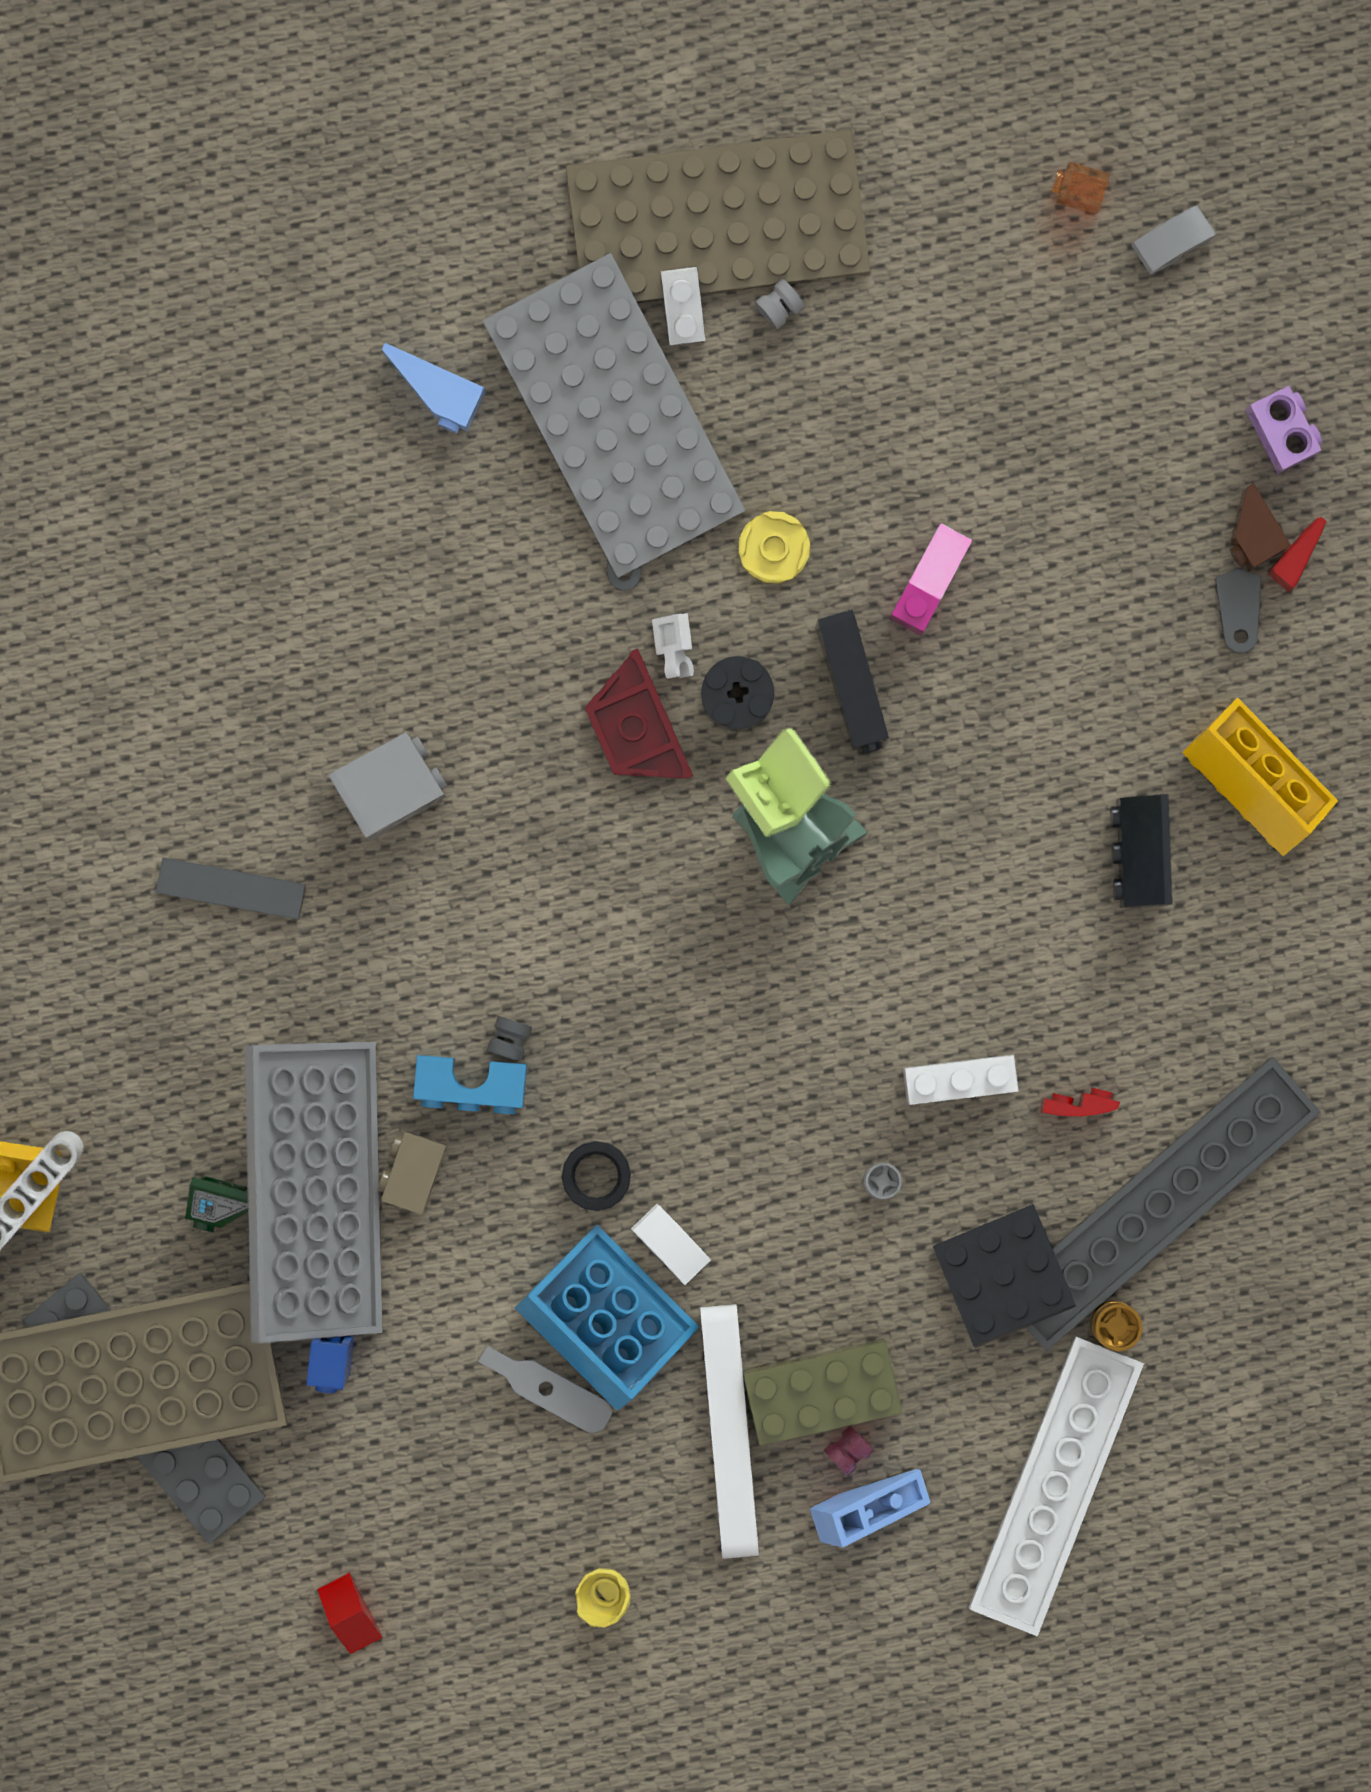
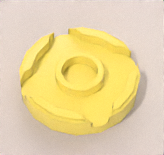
M769 511L756 516L745 525L739 538L738 554L743 567L752 577L764 583L780 584L792 580L803 570L809 558L810 540L806 530L796 518L784 512Z

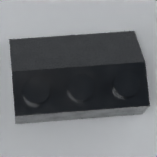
M1160 794L1117 799V806H1111L1110 809L1111 827L1118 830V842H1112L1113 864H1119V879H1113L1114 900H1120V908L1172 905L1169 795Z

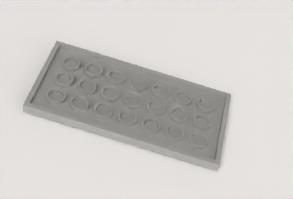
M611 253L482 320L617 578L746 511Z
M376 1042L245 1045L251 1343L382 1333L379 1191H377L379 1186Z

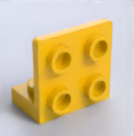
M0 1141V1198L44 1148ZM56 1150L57 1154L62 1157L61 1151ZM40 1171L32 1172L36 1183L40 1185L48 1184V1178L44 1173ZM61 1181L20 1228L41 1232H49L51 1230ZM17 1198L9 1199V1204L13 1210L18 1212L25 1211L21 1200Z

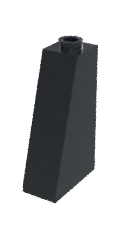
M853 609L817 619L815 628L852 750L861 748L862 754H867L883 749L882 742L887 741L889 736Z

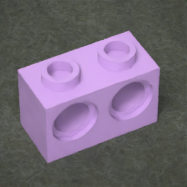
M1290 386L1251 404L1246 409L1277 474L1316 456L1322 451L1319 446L1322 444L1321 435L1314 424H1308L1303 414L1306 411L1304 401L1298 392H1292ZM1273 404L1283 406L1287 412L1286 420L1277 421L1273 419L1270 414V406ZM1295 436L1301 440L1303 444L1301 453H1292L1288 450L1286 446L1287 437Z

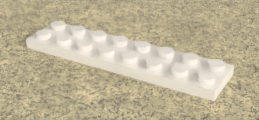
M1074 1336L969 1604L970 1610L1038 1636L1144 1365L1143 1362Z

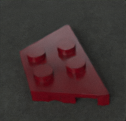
M637 648L629 654L624 663L585 707L587 715L614 775L690 779L693 777L691 769Z

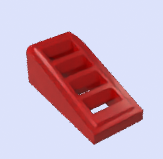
M1317 517L1268 571V575L1287 592L1293 590L1297 585L1325 528L1327 521L1322 517Z

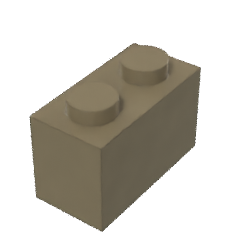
M405 1131L403 1138L396 1136L389 1155L395 1158L391 1172L384 1170L377 1191L383 1192L381 1201L423 1215L448 1145L410 1131Z

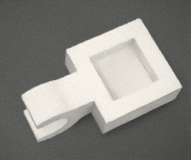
M688 613L652 619L656 655L665 656L664 672L666 678L693 676L694 667L692 661L685 654V651L692 650Z

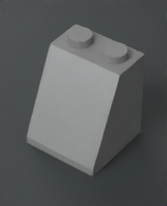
M406 732L328 775L363 834L370 841L375 840L446 797L442 789L448 785L437 767L430 770L423 758L429 754L418 736L411 739Z

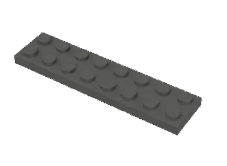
M79 1273L28 1315L24 1322L31 1327L110 1311L112 1309L85 1276ZM220 1439L136 1456L208 1544L266 1497L264 1492Z

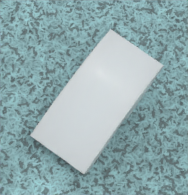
M658 1204L631 1228L684 1285L711 1261L702 1249Z

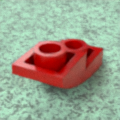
M1091 1088L1090 1094L1081 1092L1078 1106L1073 1105L1074 1098L1056 1093L1052 1094L1051 1100L1042 1098L1039 1112L1059 1116H1092L1119 1109L1120 1102L1111 1100L1113 1092Z

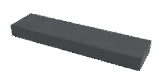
M163 857L156 893L299 920L306 884Z

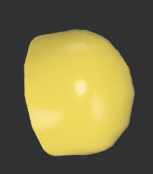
M598 1568L587 1573L575 1591L578 1606L577 1614L590 1626L605 1628L617 1623L627 1613L630 1605L631 1594L626 1579L622 1577V1574L614 1569ZM596 1589L599 1591V1593L604 1597L606 1601L598 1597Z

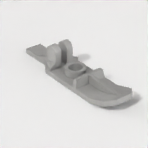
M488 1345L478 1360L479 1363L507 1377L514 1392L591 1434L603 1430L612 1415L610 1403L607 1400L534 1360L516 1361ZM542 1382H550L552 1384V1389L549 1393L542 1394L539 1392V1386Z

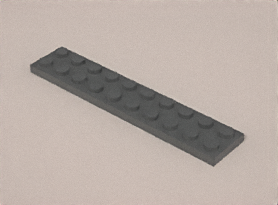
M1270 1057L1052 1247L1077 1307L1026 1327L1046 1351L1321 1113L1273 1057Z

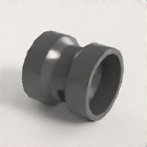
M498 1016L495 1023L497 1032L495 1038L489 1041L487 1051L521 1061L524 1054L522 1046L524 1040L530 1036L532 1026ZM504 1038L512 1039L514 1043L505 1041Z

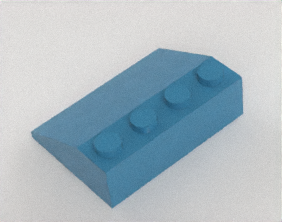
M598 1225L514 1307L616 1411L629 1403L699 1328Z

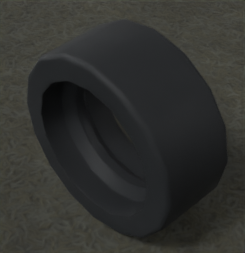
M599 1141L582 1144L573 1150L565 1161L562 1172L564 1190L572 1202L583 1209L594 1211L611 1208L621 1201L629 1189L631 1178L629 1163L623 1153L613 1145ZM594 1154L604 1155L611 1159L618 1172L617 1184L613 1191L606 1196L598 1198L590 1197L581 1192L575 1180L576 1167L580 1161Z

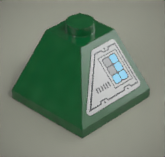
M204 1175L191 1178L185 1219L194 1221L192 1227L214 1232L215 1227L221 1228L248 1213V1187Z

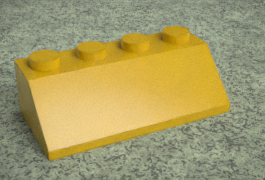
M1238 697L1182 752L1189 759L1192 766L1198 769L1215 786L1216 790L1225 796L1240 812L1241 816L1262 834L1267 843L1275 848L1283 857L1310 835L1338 802L1324 785Z

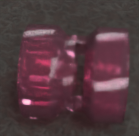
M851 1425L842 1431V1437L837 1442H831L823 1449L847 1476L856 1470V1464L861 1459H867L875 1451Z

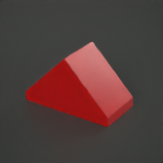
M350 1572L317 1589L330 1628L350 1655L383 1638Z

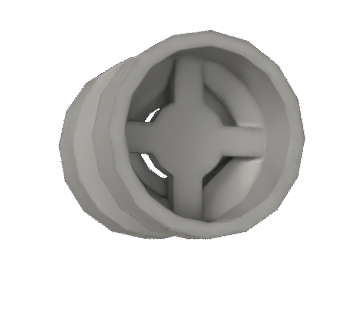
M784 279L774 285L772 293L762 295L754 302L759 312L776 330L786 323V318L790 314H797L805 308L799 295Z
M879 1163L871 1166L863 1177L865 1191L869 1196L880 1200L895 1196L899 1192L902 1182L900 1172L888 1163Z

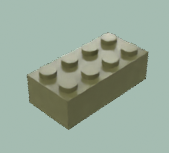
M884 1338L743 1370L760 1446L903 1413L887 1342Z

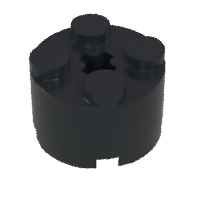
M742 656L725 658L713 665L703 680L701 690L703 709L714 724L725 730L743 732L753 729L767 717L774 700V685L771 676L756 660ZM735 685H739L740 690H747L748 694L743 696L742 703H736L735 698H728L727 694L732 692V688Z

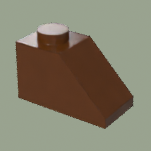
M1254 483L1242 492L1230 540L1234 546L1230 548L1232 557L1240 567L1245 565L1248 571H1251L1291 546Z

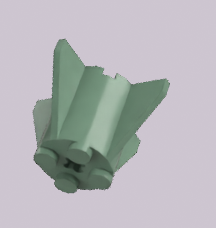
M825 794L820 797L798 825L768 837L764 835L744 805L739 807L732 816L750 836L765 878L777 889L788 905L797 898L808 881L822 871L819 867L827 860L832 862L843 849L865 837L868 833L854 820L856 813L847 804Z

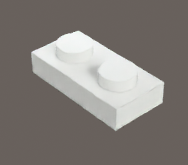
M697 267L661 271L669 344L676 345L705 341Z

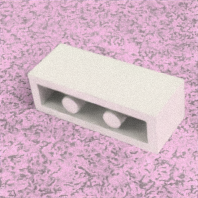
M1014 1055L903 1068L906 1099L909 1105L1018 1092Z

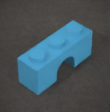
M417 1055L413 1099L422 1100L421 1107L443 1108V1102L458 1103L457 1110L479 1111V1105L494 1106L493 1113L514 1115L516 1108H524L527 1064L490 1061L489 1074L485 1083L478 1088H466L455 1077V1058Z

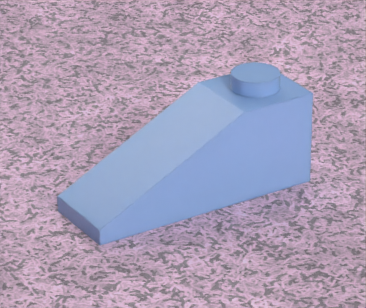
M384 343L382 348L384 355L434 417L440 419L438 425L456 434L459 429L468 432L486 393L484 387Z
M914 1469L840 1493L810 1508V1512L820 1542L843 1548L931 1502L921 1470Z

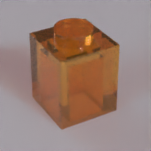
M1068 162L1065 172L1057 171L1052 191L1058 193L1056 203L1097 215L1102 205L1110 173Z

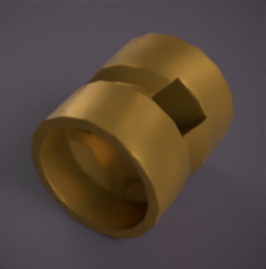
M1117 1300L1106 1301L1100 1304L1092 1313L1090 1320L1091 1332L1095 1339L1106 1348L1114 1351H1126L1134 1347L1140 1340L1143 1331L1142 1320L1139 1314L1129 1305Z

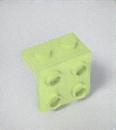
M791 728L783 730L758 761L732 770L725 778L766 837L798 825L829 788L828 778Z

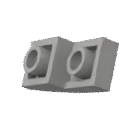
M1196 205L1134 241L1131 246L1151 275L1177 262L1184 254L1210 242L1216 236V233Z

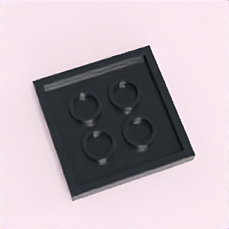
M1034 1204L933 1246L975 1348L1077 1307Z

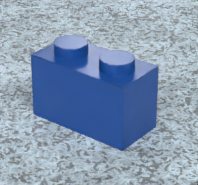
M355 1335L312 1339L306 1385L315 1386V1390L322 1393H336L337 1389H344L351 1372Z

